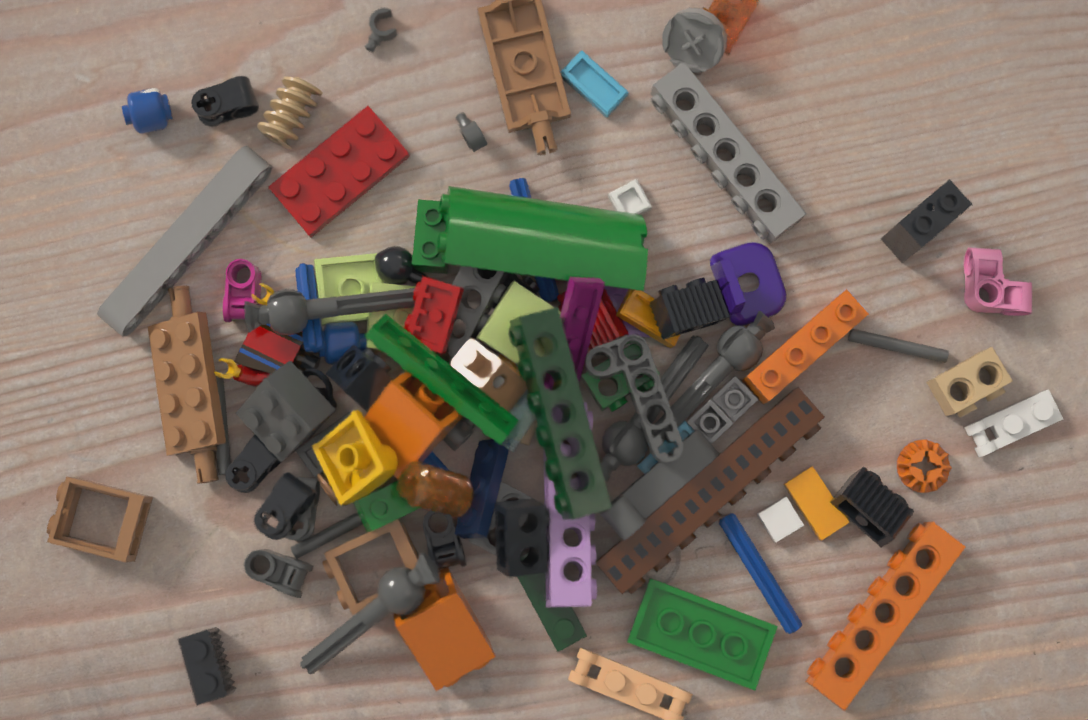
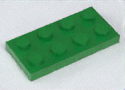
M649 578L627 642L755 691L778 626Z

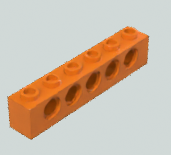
M934 522L918 523L913 527L907 536L910 542L903 551L899 549L892 555L887 563V566L890 567L883 578L878 576L871 583L867 590L870 594L863 605L858 603L851 610L847 617L850 621L842 632L840 630L835 632L827 644L830 648L822 659L820 657L816 658L807 670V674L810 676L806 682L844 711L966 548V546ZM922 549L929 556V562L923 568L919 567L916 563V555ZM904 576L909 582V589L905 594L900 595L896 590V582L900 577ZM885 603L889 608V616L886 620L880 622L876 618V608L880 604ZM866 630L870 638L869 643L866 647L859 649L855 643V637L860 631ZM846 657L850 665L849 670L846 674L839 676L835 672V664L840 658Z

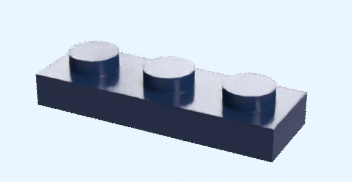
M494 439L479 441L470 477L466 485L461 511L458 515L455 535L463 539L487 538L511 445L510 442L504 440L500 445Z

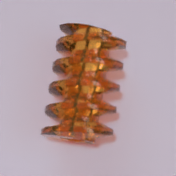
M411 462L405 466L398 480L397 490L400 496L406 498L408 504L413 507H420L425 510L430 509L433 512H441L445 515L450 514L454 517H462L471 506L473 488L471 481L463 474L454 473L439 467L435 468L431 465H424L420 462Z

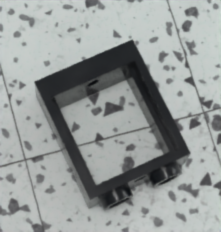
M949 179L885 234L881 240L903 263L922 249L973 204Z

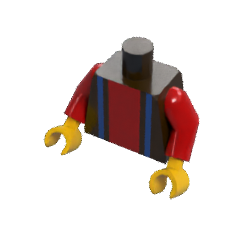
M260 283L267 290V295L263 299H259L252 294V298L261 305H267V300L274 293V290L270 286ZM263 324L248 332L234 361L227 358L218 359L228 364L227 373H214L219 378L229 379L233 377L235 381L258 387L267 376L289 361L299 370L305 371L311 368L317 369L321 358L304 349L302 331L293 335H281L274 332L270 328V324Z

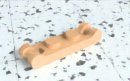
M580 647L577 654L579 661L575 670H571L568 677L569 681L664 720L684 719L682 712L685 704L690 703L693 696L692 693ZM592 664L601 667L596 679L588 676ZM664 694L673 697L669 709L660 706Z

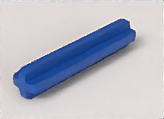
M302 263L295 269L297 291L304 295L305 300L317 299L318 293L314 266ZM321 318L308 320L306 328L302 330L304 349L307 352L318 353L324 348Z

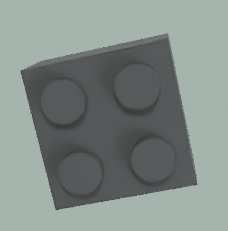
M289 361L267 376L236 414L266 445L267 449L282 462L303 446L336 409L301 371Z

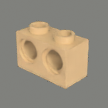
M990 347L937 375L926 383L944 414L949 416L957 413L960 418L977 409L975 402L985 397L987 401H991L1004 394L1006 391L1003 387L1013 381L993 347ZM981 368L986 369L991 376L988 385L982 383L979 378ZM953 384L958 385L962 390L960 401L953 399L950 394V388Z

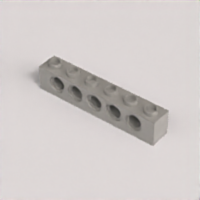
M684 62L653 84L651 91L653 106L659 113H666L672 121L671 127L679 138L683 139L685 137L692 146L691 152L699 163L703 164L705 162L712 171L711 177L719 188L727 189L733 197L731 199L732 204L739 213L747 214L753 222L751 224L752 229L760 239L764 240L766 238L771 244L803 219L806 215L805 211ZM687 100L692 104L693 108L683 111L678 108L676 102ZM701 124L708 125L712 129L713 134L703 136L698 133L696 127ZM726 149L732 154L733 159L722 161L718 158L716 151ZM740 174L750 176L753 185L749 187L740 185L737 181V176ZM760 199L770 201L773 211L763 212L759 209L757 201Z

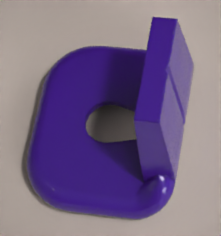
M749 242L718 252L711 257L710 267L715 280L718 281L731 316L729 319L733 324L745 326L753 323L759 310L768 318L782 310L787 297L786 289L775 258L766 246L756 242ZM746 273H753L759 279V286L754 291L742 292L738 278Z

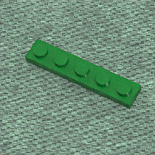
M386 313L365 335L378 350L389 355L401 365L403 370L414 375L432 393L439 395L454 407L458 414L469 419L487 437L493 438L500 445L519 420Z

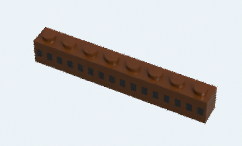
M799 387L793 389L726 447L707 467L646 518V522L624 541L621 539L595 564L622 595L627 590L630 594H633L646 582L643 578L645 574L652 568L658 572L671 561L668 555L677 546L683 550L697 538L693 532L702 524L708 528L722 516L718 510L729 502L733 506L747 494L744 488L750 482L754 481L758 484L772 472L769 466L774 461L779 459L783 462L797 450L793 445L798 440L804 437L807 441L821 429L818 423L825 416Z

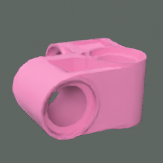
M968 248L964 257V300L967 307L978 313H999L1008 316L1031 315L1032 282L1004 279L1001 249ZM980 288L986 290L989 294L988 303L981 300L979 296Z

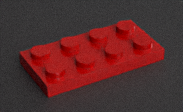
M366 106L269 185L268 188L309 237L312 238L406 161L410 154L373 110Z

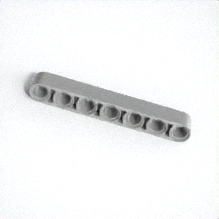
M248 146L240 148L103 302L97 315L122 337L131 334L168 293V289L176 284L270 176L272 166Z

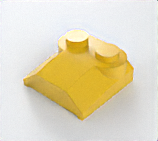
M360 410L351 412L352 415L321 441L312 445L340 505L350 504L369 495L392 477L397 469V456L394 450L388 445L380 444Z

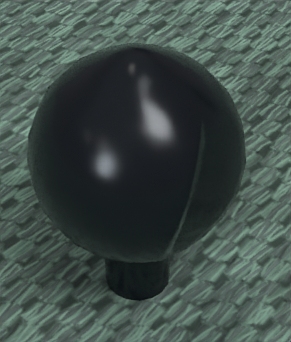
M388 247L375 255L376 272L380 279L387 284L403 285L408 280L417 284L422 281L423 276L429 277L414 269L412 266V254L403 247Z

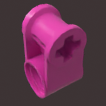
M235 259L230 262L225 272V295L223 299V319L225 322H232L233 319L245 320L244 309H238V307L244 308V301L262 306L252 298V294L261 299L260 283L262 276L259 268L248 260ZM247 267L251 271V276L247 282L240 284L237 281V274L241 269Z

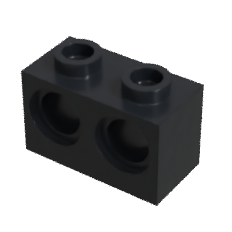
M355 345L348 349L325 373L366 412L371 409L393 380L388 375L391 368L386 362L367 347L364 351H361Z
M533 498L495 503L497 570L507 577L548 572L549 543L547 542L546 528L549 527L550 516L545 504ZM528 513L527 523L519 527L521 517ZM529 547L528 556L524 560H520L522 551Z

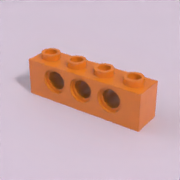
M846 289L744 377L742 381L764 405L869 315V313Z

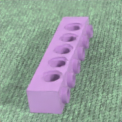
M584 402L590 428L592 431L593 414L592 411H587V402ZM554 406L552 417L555 422L560 423L562 411L557 406ZM562 442L561 450L566 457L571 453V445ZM543 448V463L545 464L547 459ZM544 466V504L550 516V524L546 528L547 542L549 543L548 572L545 573L546 607L592 606V599L597 597L596 579H591V565L596 563L595 545H590V531L595 530V513L578 519L563 520L562 514L560 515L555 508L553 499L556 494L553 481L548 479ZM576 475L575 479H570V484L574 490H577L580 486L578 475ZM566 529L574 530L577 533L578 543L575 547H569L564 543L563 533ZM567 563H573L578 567L579 576L575 582L567 580L564 576L563 570Z

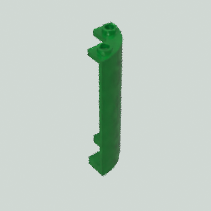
M448 186L447 194L441 195L439 214H444L446 229L445 233H439L437 253H442L444 263L569 280L570 277L600 278L605 283V286L644 291L648 248H644L643 244L644 238L647 237V227L643 216L640 214Z

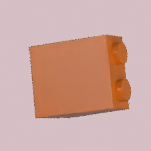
M404 372L389 383L364 418L375 433L380 444L388 445L394 450L397 456V469L394 476L401 481L425 460L463 416L458 414L454 407L439 395L432 393L414 375Z
M449 567L440 570V583L424 585L426 590L424 600L417 610L409 614H393L397 630L436 691L443 687L454 685L462 676L472 670H479L485 667L491 659L496 657L487 635Z

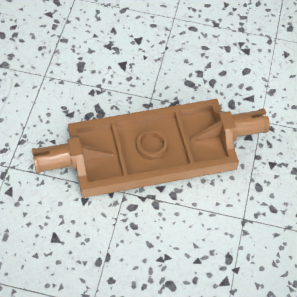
M495 0L488 6L477 8L508 133L530 128L533 132L538 155H546L544 141L547 143L549 154L557 151L558 147L555 143L551 123L571 118V111L542 1Z
M183 285L168 289L173 317L168 321L148 326L166 454L167 456L190 452V455H194L197 484L219 480L214 451L217 450V445L226 443L217 379L214 373L215 366L206 312H192L190 287Z

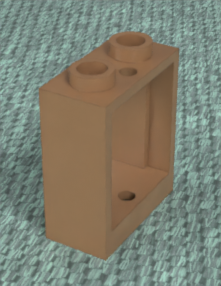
M66 476L65 482H62L57 490L56 500L59 503L55 515L51 516L47 525V534H49L47 542L122 562H135L153 497L77 477ZM82 489L129 500L116 548L69 536Z
M402 518L372 532H366L324 553L326 557L322 561L324 569L330 579H336L340 590L337 591L338 599L343 609L349 608L352 615L358 613L378 597V593L358 601L338 556L390 532L405 567L415 568L419 555Z

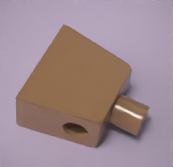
M472 338L467 340L451 360L450 365L508 412L528 389L526 381L522 380L503 361ZM500 375L504 382L500 387L496 388L493 386V382Z

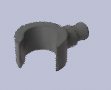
M377 9L370 16L369 25L372 33L368 38L369 41L365 45V49L371 53H374L376 47L382 41H390L398 35L396 29L380 31L376 28L379 20L393 16L390 9Z
M459 113L456 116V120L459 122L461 134L468 147L475 152L488 145L476 122H471L465 113Z
M465 417L452 428L443 441L453 451H456L473 434L474 431L472 429L475 427V424Z

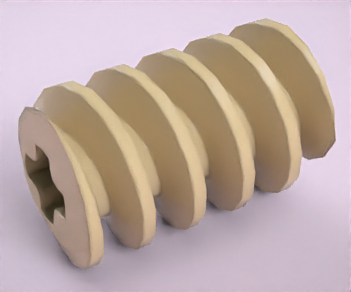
M284 77L282 84L285 88H278L276 90V95L280 100L272 99L269 103L274 111L266 110L263 114L269 123L259 122L257 127L269 140L287 149H292L286 142L287 139L298 140V136L292 129H304L305 127L298 118H310L311 116L304 108L305 105L316 107L317 103L310 96L311 94L322 96L323 92L299 77Z

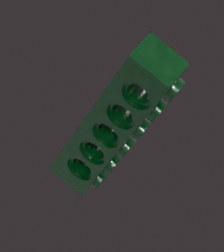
M558 307L523 315L509 321L511 325L508 331L511 344L518 351L520 359L517 364L518 372L521 379L526 381L528 388L527 405L530 412L535 414L538 425L535 431L536 438L540 447L544 448L547 459L544 464L545 472L548 479L553 481L556 492L553 499L557 512L560 515L562 514L563 520L578 519L612 508ZM535 340H539L544 345L545 352L543 356H539L535 352ZM545 373H548L553 378L554 383L551 390L547 389L543 384ZM554 406H557L562 411L560 423L555 422L552 417ZM564 439L571 445V453L568 457L561 450V444ZM574 472L580 478V486L577 490H574L570 484V478Z

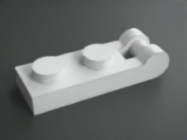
M1048 389L973 422L964 428L968 436L972 435L977 445L974 449L978 457H982L1063 420V417ZM989 427L995 436V439L990 441L984 431Z

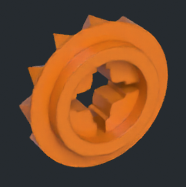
M927 439L913 441L906 445L900 452L897 460V472L901 481L909 489L920 493L938 490L948 481L949 472L952 467L948 459L949 454L940 447V444L928 441ZM923 456L927 457L928 463L937 466L933 470H928L926 476L923 475L921 469L911 466V464L922 462Z

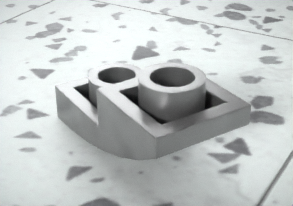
M735 375L687 423L694 430L698 428L712 444L758 398Z

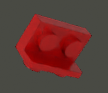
M423 276L422 281L418 282L414 289L413 301H415L412 314H409L406 318L404 329L432 351L445 354L464 288Z

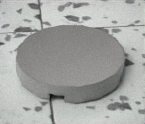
M688 8L677 12L667 22L662 33V46L665 53L667 52L671 58L670 61L676 67L684 62L692 73H702L717 65L722 59L727 48V34L723 24L714 14L704 9Z

